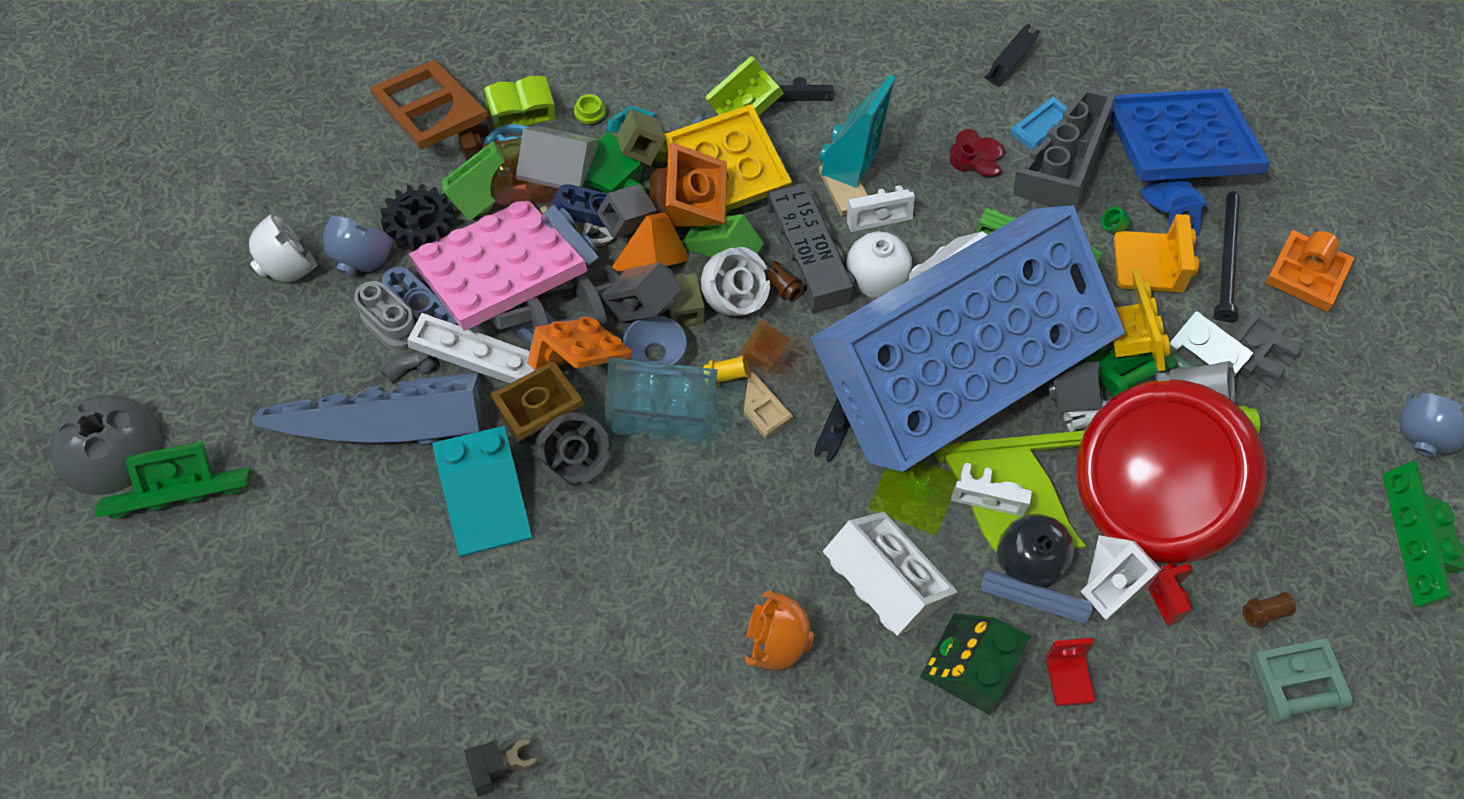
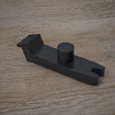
M1025 25L997 57L989 73L984 78L1000 87L1010 72L1034 45L1039 37L1040 30L1029 33L1031 25Z
M797 77L793 80V85H778L784 94L775 102L833 101L834 87L833 85H807L805 78Z
M838 397L814 450L815 457H818L821 451H826L828 453L826 457L827 462H831L836 455L849 426V421Z

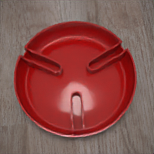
M1178 379L1155 380L1136 385L1119 393L1109 400L1092 418L1078 448L1076 482L1083 507L1103 536L1135 541L1154 562L1180 564L1210 557L1230 546L1246 531L1252 523L1250 518L1254 514L1255 509H1259L1263 501L1267 483V462L1264 447L1256 428L1235 402L1215 389L1199 383Z

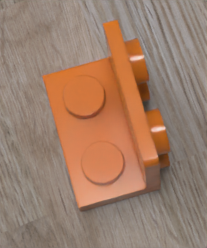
M582 317L579 320L556 321L548 325L536 326L527 364L534 370L551 361H554L557 366L571 364L575 368H584L630 359L633 351L623 344L620 338L612 335L602 327L599 321L591 317Z

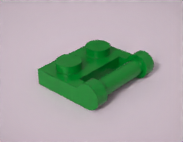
M1112 342L1079 361V363L1099 361L1102 385L1108 388L1113 397L1161 372L1157 370L1152 352L1142 353L1134 357H1116ZM1171 353L1169 356H1164V372H1168L1176 366V362ZM1150 360V362L1140 366L1139 368L1131 371L1130 373L1122 377L1120 376L1121 374L1131 370L1132 368L1139 366L1143 362Z

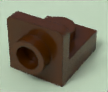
M487 120L457 133V139L465 161L483 149L480 138L489 135Z

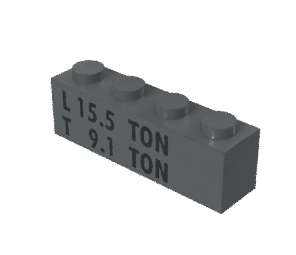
M806 183L769 192L767 211L795 276L802 281V286L804 287L803 294L811 313L850 304L852 291L855 290L854 278L850 271H845L841 249L838 245L834 246L831 240L830 225L826 219L822 220L819 213L820 206L816 195H811Z

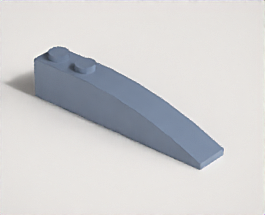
M479 372L407 380L397 382L398 388L383 392L379 390L378 386L365 388L364 392L356 394L354 398L347 399L346 395L338 393L321 398L316 405H312L311 400L306 399L260 408L252 418L254 426L292 435L326 440L368 443L417 440L419 444H428L438 441L439 437L453 436L455 438L480 431L482 424Z

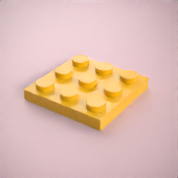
M752 104L664 134L665 141L663 144L667 152L669 144L673 142L727 162L725 212L766 198L769 192L791 187L792 181Z

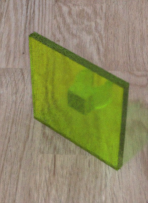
M922 460L903 472L885 468L868 509L877 513L885 512L894 520L937 536L957 480L952 472Z

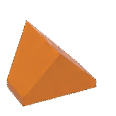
M663 212L645 217L612 267L616 271H625L626 269L662 262L665 266H670L688 261L689 255L669 216Z

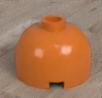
M769 590L762 595L768 598L764 606L756 604L750 617L746 639L753 636L754 645L752 658L745 656V661L749 666L777 671L790 668L801 658L803 653H808L813 643L814 634L810 630V622L806 610L795 599ZM759 644L764 645L763 651H761Z

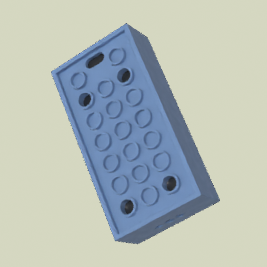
M1074 205L1036 208L1028 211L813 335L810 339L866 460L873 465L903 472L1118 338L1125 331Z

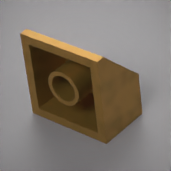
M554 361L490 394L502 421L516 443L533 436L557 416L578 411L584 406L583 400Z

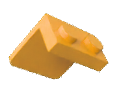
M1176 214L1167 234L1130 231L1116 232L1113 242L1117 285L1122 289H1133L1132 269L1139 268L1142 280H1149L1151 291L1184 293L1192 276H1196L1199 269V258L1194 256L1193 250L1196 232L1195 229H1191L1190 215Z

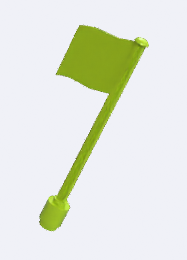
M1245 405L1239 406L1252 421L1259 434L1261 425L1257 410L1255 408H1248ZM1085 430L948 443L934 452L937 461L940 463L945 461L957 481L960 480L964 464L969 463L971 464L970 475L975 480L982 478L986 467L992 470L990 483L1013 482L1022 486V489L1031 490L1030 504L1024 515L1044 514L1055 518L1068 530L1073 539L1074 549H1084L1087 547L1068 522L1051 480L1031 452L1079 447ZM970 505L982 534L997 553L996 549L1000 535L1011 522L1020 518V516Z

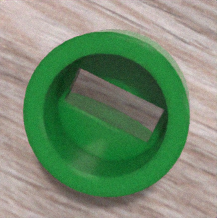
M1113 206L1102 215L1101 226L1109 233L1115 235L1116 232L1129 229L1130 217L1122 208Z

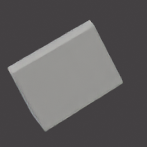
M537 125L523 128L516 179L558 189L565 184L582 187L599 145V139Z

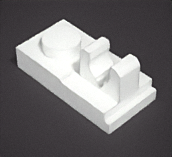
M898 185L895 186V192L885 193L884 189H879L878 194L848 199L847 223L850 231L854 232L912 220L915 200L914 193L909 192L908 189L903 190L902 186Z
M964 464L960 480L957 481L953 490L951 501L1020 517L1025 514L1030 504L1031 490L1022 489V486L1013 482L990 483L992 470L986 467L982 478L975 480L970 475L971 464Z

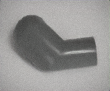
M417 350L400 354L381 370V374L393 384L413 367H416L420 374H426L435 366V361L428 354Z

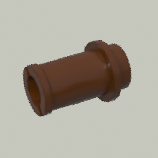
M778 261L770 263L774 270L767 265V269L763 270L766 280H770V283L780 292V297L790 302L797 300L804 291L801 279L792 277Z
M1282 592L1279 595L1263 600L1253 598L1243 606V616L1247 624L1258 628L1266 627L1270 621L1293 616V613L1296 612L1295 602L1287 592Z

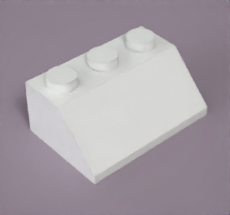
M885 512L849 520L823 550V553L831 560L830 563L833 569L846 577L854 586L857 596L864 602L869 603L880 616L882 624L897 636L914 629L958 593Z

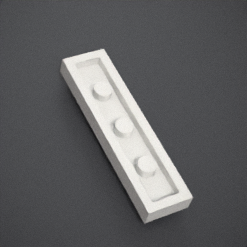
M421 313L408 338V348L507 383H512L534 371L527 364L530 351L469 329L463 331L458 325Z

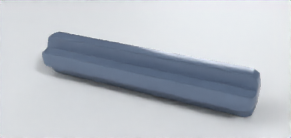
M987 570L983 575L981 590L983 592L1081 623H1087L1090 619L1093 605L1090 601L1045 587L1027 584L1013 577Z

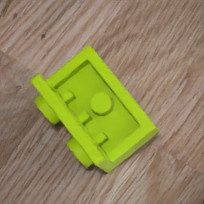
M751 56L707 94L705 99L718 115L752 104L759 116L781 97L784 92L762 69L757 60Z

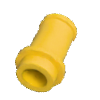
M744 355L719 362L712 359L709 361V364L703 366L707 384H713L715 387L720 386V382L750 376L748 360Z

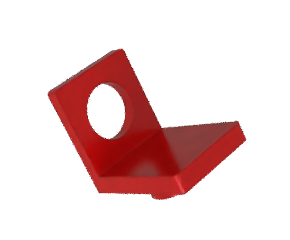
M1093 638L1054 641L1046 654L1045 660L1056 707L1092 704L1095 701L1085 657L1094 645ZM1077 647V648L1071 649V650H1064V649H1068V648Z

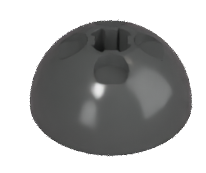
M115 395L92 397L74 405L57 423L50 443L52 464L63 483L73 490L91 495L115 493L132 485L125 462L127 457L160 450L162 447V431L158 420L150 410L132 399Z

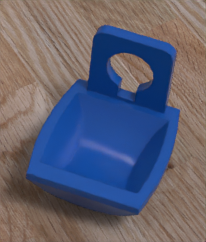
M1186 179L1156 180L1148 183L1141 190L1142 197L1149 204L1165 213H1169L1168 230L1176 214L1183 215V211H1187V214L1192 217L1191 229H1195L1196 236H1199L1202 206H1207V202L1191 186L1192 183Z

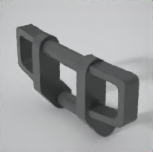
M607 264L588 267L587 272L519 304L521 306L520 309L501 313L490 319L498 329L531 321L535 330L536 326L549 324L543 306L537 298L572 288L586 306L588 313L560 322L591 317L599 321L601 326H606L607 318L601 303L603 300L601 295L619 275L612 266ZM608 280L610 283L594 287L591 282Z

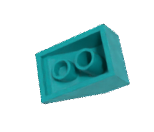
M889 75L848 114L842 125H836L831 143H825L820 154L819 161L823 162L821 176H826L857 188L879 150L895 76Z
M505 426L432 443L459 557L532 539Z

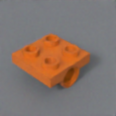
M1292 229L1265 283L1328 312L1333 306L1355 258L1339 251L1340 243L1338 238L1329 232L1317 231L1308 237Z

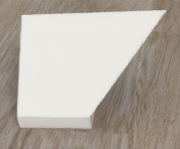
M1099 535L1088 584L1080 592L1107 620L1146 591L1161 569L1135 541Z

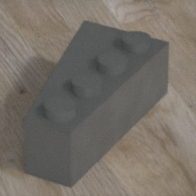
M1084 87L1065 110L1063 118L1057 125L1054 124L1048 131L1046 139L1030 153L1028 161L1024 165L1021 164L1016 170L1013 195L1052 207L1074 205L1077 211L1110 125L1116 94Z

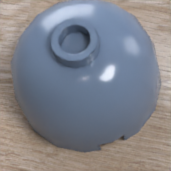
M332 215L325 226L322 241L323 249L328 258L337 263V271L355 277L357 271L369 273L377 270L386 262L392 250L393 238L371 226L368 229L357 225L358 221Z
M1410 393L1401 412L1399 420L1400 429L1405 438L1415 445L1413 450L1421 455L1435 457L1436 453L1446 455L1459 452L1464 448V413L1460 412L1463 405L1429 393H1420L1419 398L1415 399L1413 393Z

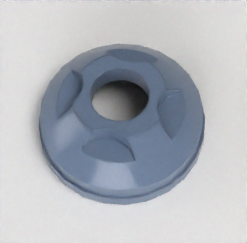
M659 315L636 320L628 327L623 339V344L633 351L631 358L627 359L628 362L638 371L652 375L667 373L675 369L682 362L687 347L686 335L681 326L674 320ZM651 346H660L665 350L666 354L659 361H651L645 356V351Z

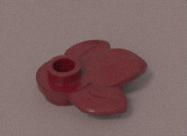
M965 129L957 134L955 138L956 143L952 145L949 151V161L955 169L968 172L973 168L981 175L990 177L1002 174L1000 166L995 162L1005 152L1004 146L999 141L989 137L981 139L977 131L973 129Z

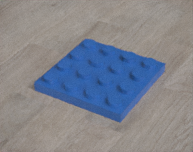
M1227 88L1115 96L1111 121L1140 181L1267 173L1270 161Z

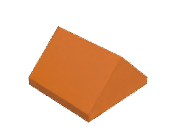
M672 142L668 146L666 209L673 225L708 226L724 224L727 162Z

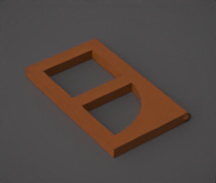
M431 60L370 87L375 99L420 150L489 118V113L437 60ZM429 77L441 88L400 108L389 97V95ZM453 100L449 113L439 123L424 132H421L410 120Z

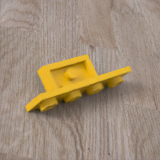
M1139 268L1132 269L1136 304L1115 308L1125 331L1124 334L1111 341L1115 356L1134 357L1142 353L1152 352L1157 370L1164 371V356L1170 355L1169 339L1167 334H1164L1162 318L1157 314L1155 298L1151 297L1149 280H1142Z

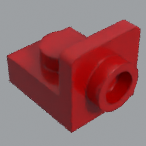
M1170 563L1160 567V573L1148 588L1167 626L1181 622L1191 610L1186 591L1178 585L1192 571L1189 563L1177 567L1174 563Z

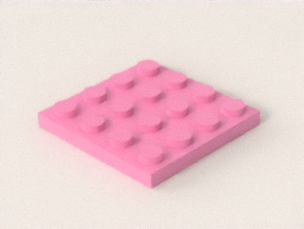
M528 199L514 202L497 213L484 216L467 227L452 231L449 235L441 238L439 242L426 243L419 249L408 253L417 271L463 331L587 272L585 260L554 227L549 228L542 221V214Z

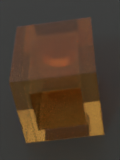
M761 320L738 356H746L751 365L767 374L791 339Z

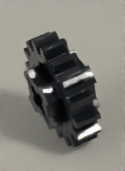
M421 184L418 190H413L411 185H407V192L405 193L396 190V199L386 198L387 208H381L380 210L383 218L381 219L383 231L393 240H396L399 248H402L407 243L411 251H415L417 245H424L432 241L439 242V236L449 235V227L454 226L452 203L448 202L447 195L445 193L439 195L437 187L426 191L424 184Z

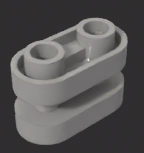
M370 281L360 285L355 291L354 300L364 326L389 349L393 351L410 349L408 348V338L415 326L411 309L381 282Z

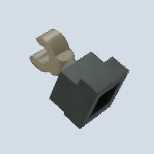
M529 739L516 742L512 749L506 751L503 755H500L496 740L464 750L477 797L493 792L492 782L506 778V770L530 771L536 767L535 758L524 761L518 757L521 751L531 747Z

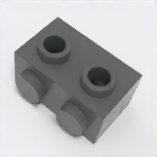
M662 262L626 269L601 295V298L618 319L623 322L654 317L665 312L674 304L675 300L673 297L682 288L676 282L674 273L667 266L663 265Z

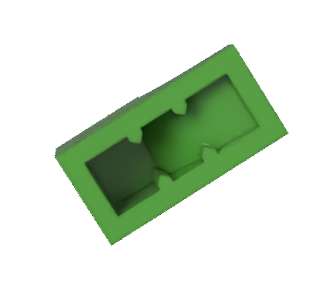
M494 141L442 180L444 193L469 221L475 216L481 217L485 215L495 202L491 181L496 170L505 160L502 150Z
M743 214L725 216V223L722 225L692 226L682 240L686 251L703 254L710 258L721 251L737 247H746L758 254L764 244Z

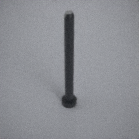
M1235 191L1229 192L1226 196L1220 304L1215 306L1213 315L1215 320L1229 323L1235 322L1238 319L1239 313L1238 307L1234 305L1240 196Z

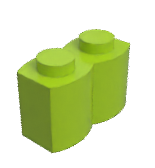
M528 76L517 82H496L484 88L486 105L493 130L508 124L528 126L556 120L554 101L547 79L544 76Z

